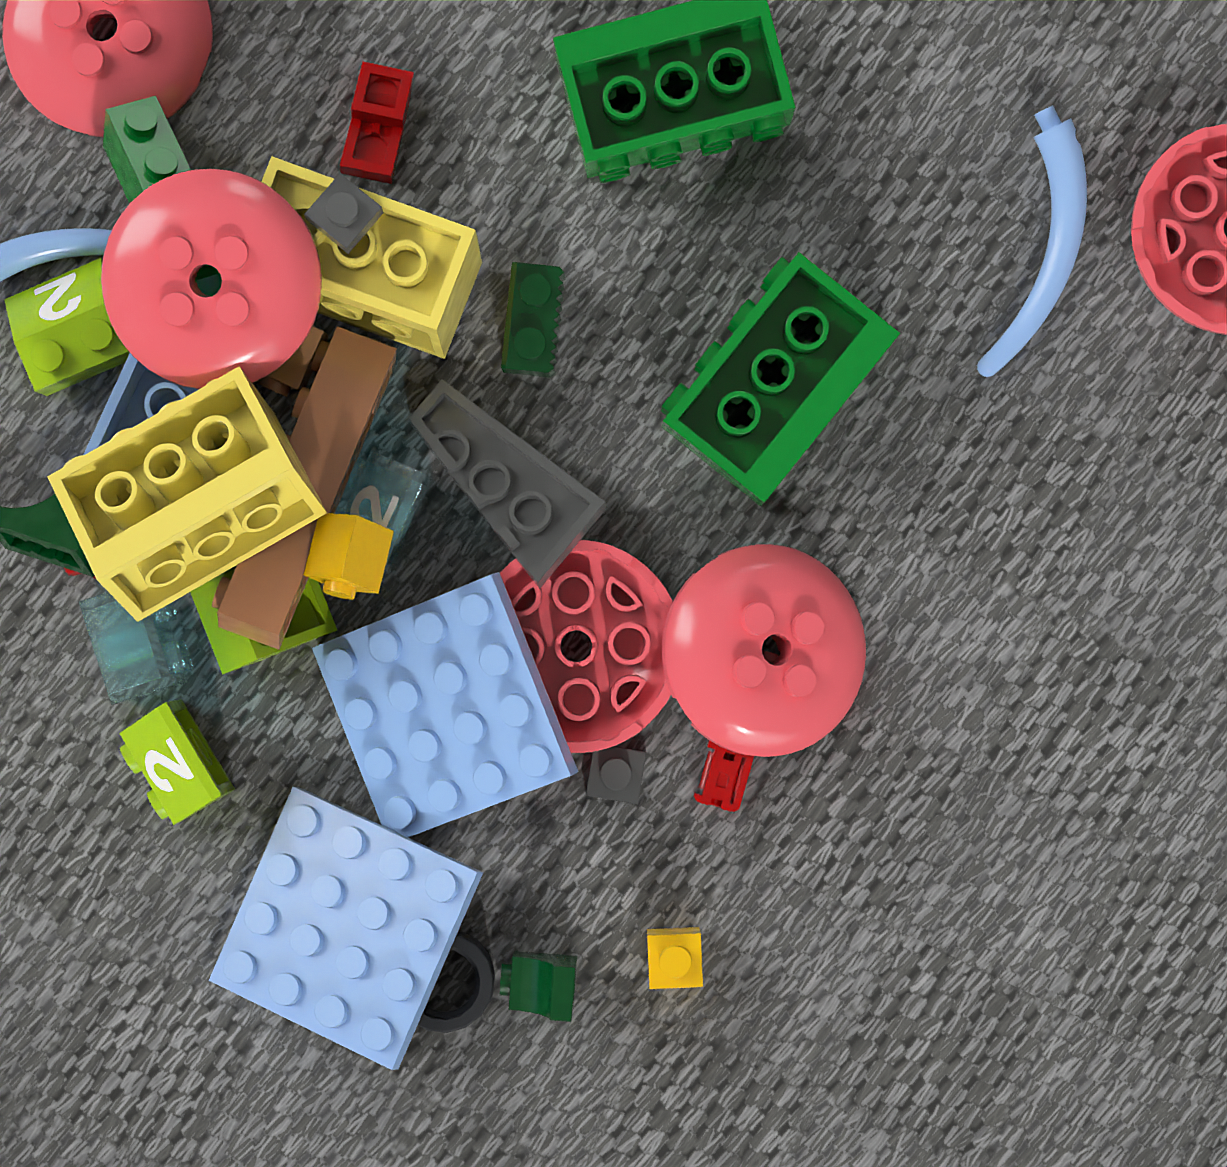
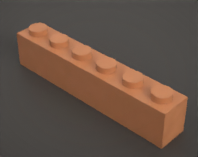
M338 326L330 343L322 340L317 348L311 370L317 372L311 389L301 388L292 411V417L298 418L291 436L286 434L327 513L333 514L336 513L393 374L397 348ZM317 519L239 563L231 579L222 577L212 601V607L218 609L219 628L278 650L280 649L309 577L303 574Z

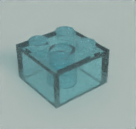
M109 592L79 601L111 705L130 702L189 683L186 672L193 670V665L184 640L176 642L170 625V621L177 619L173 602L137 622Z

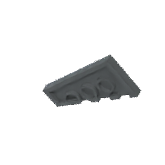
M442 379L408 418L416 433L539 589L607 509L606 502Z

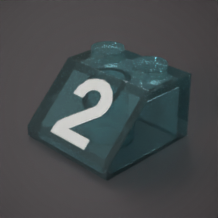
M371 451L367 461L362 458L357 459L347 483V487L353 489L352 495L346 508L338 506L335 514L358 515L394 531L384 574L390 575L432 482V478L416 469Z

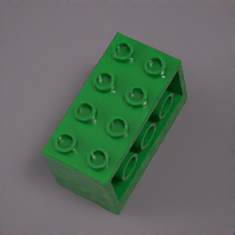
M692 0L553 37L555 58L587 178L598 176L600 183L625 178L631 175L630 167L647 162L650 163L651 169L675 165L682 161L680 154L696 149H701L702 156L718 154L733 148L731 141L752 135L753 142L755 143L771 140L783 135V127L791 124L796 107L767 0ZM730 72L731 75L737 76L736 84L725 85L724 82H719L717 80L719 79V74ZM678 85L680 89H686L687 91L684 98L673 99L672 96L666 95L668 87ZM627 99L629 102L636 103L633 106V110L629 113H622L620 110H614L613 108L617 106V100Z
M800 252L797 253L791 262H788L783 257L778 260L762 281L763 284L760 288L766 293L760 301L755 304L749 298L728 323L727 330L732 335L723 347L714 341L695 364L694 371L699 376L690 388L680 383L661 406V412L666 415L662 428L759 506L768 499L900 334V332ZM795 323L799 326H803L805 323L810 324L814 328L812 336L817 341L815 343L808 340L803 343L798 342L794 338L796 331L791 325ZM762 364L766 367H770L772 364L777 365L781 369L779 377L784 383L778 385L772 382L768 386L760 381L762 372L757 367ZM728 405L735 409L743 405L748 409L746 418L751 424L748 427L738 424L735 428L729 426L726 423L729 415L723 409Z

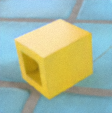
M326 513L317 519L303 575L324 583L322 592L331 596L353 600L356 592L379 594L394 531L358 515Z
M700 927L647 929L649 989L703 987Z

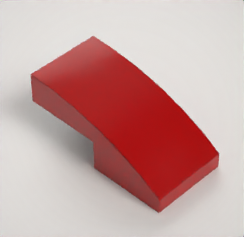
M362 61L351 106L352 118L340 162L341 174L392 184L409 108L414 72Z

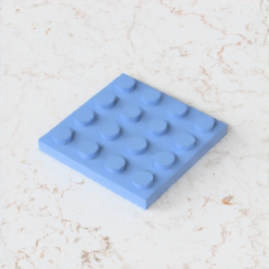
M499 572L312 648L381 825L390 830L410 837L567 778L578 772Z
M292 787L209 981L391 1070L399 1069L483 872L299 787Z

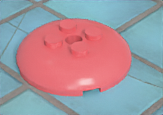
M7 0L3 18L2 38L5 57L12 77L26 99L39 112L56 124L70 130L88 134L89 136L103 137L105 110L108 108L156 96L168 119L190 99L200 84V79L212 50L213 24L208 0ZM111 17L116 19L118 25L113 37L105 41L93 39V29L95 24L100 21V18Z
M1221 124L1196 130L1183 137L1166 150L1153 164L1136 196L1132 213L1131 236L1133 251L1140 273L1154 296L1169 311L1183 321L1212 333L1227 335V237L1224 233L1225 219H1227V124Z
M199 169L181 172L153 184L127 206L115 223L108 238L102 262L101 284L109 320L117 336L134 358L147 369L170 382L184 387L200 389L206 386L209 381L218 379L239 366L250 382L253 383L268 376L285 363L302 345L315 321L321 298L322 274L318 250L307 224L301 215L276 190L253 177L238 172L220 169ZM206 264L215 267L221 274L222 279L221 288L212 297L202 293L197 283H195V277H197L199 269Z
M580 540L540 589L517 559L510 562L500 572L570 752L585 753L607 749L630 739L643 730L658 715L671 696L663 669L662 639L666 618L673 600L658 577L629 553L608 544L589 540ZM574 630L586 633L592 643L590 655L578 662L566 658L561 648L564 636Z
M757 544L735 548L718 555V557L707 563L697 573L692 574L683 584L670 607L664 626L662 662L664 675L672 697L677 699L682 710L692 722L691 725L701 735L722 748L743 755L770 757L791 754L803 750L824 738L841 722L851 708L862 683L865 669L866 640L860 613L849 591L841 580L823 563L806 553L785 546ZM768 636L775 640L780 651V656H777L772 664H769L762 654V646Z

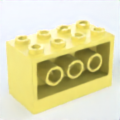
M271 156L261 182L276 190L301 215L313 236L321 264L322 289L317 313L445 359L482 264L476 230L359 188L378 203L384 213L348 254L308 222L304 215L333 182L334 178Z
M240 366L218 379L209 381L206 386L185 398L166 404L157 414L133 428L119 431L107 443L86 455L72 458L63 468L47 476L97 581L137 622L327 513L276 415Z

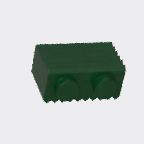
M512 262L501 362L503 373L548 378L556 373L553 367L557 363L554 355L558 353L556 344L559 342L556 334L560 332L558 323L561 322L559 314L562 311L560 302L563 301L561 292L565 290L563 285L565 273L560 266Z

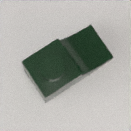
M56 494L40 503L27 507L8 508L0 506V542L5 549L91 577L95 576Z
M514 951L512 964L502 963L500 995L509 996V1010L539 1014L552 1021L571 1022L574 1007L577 956Z

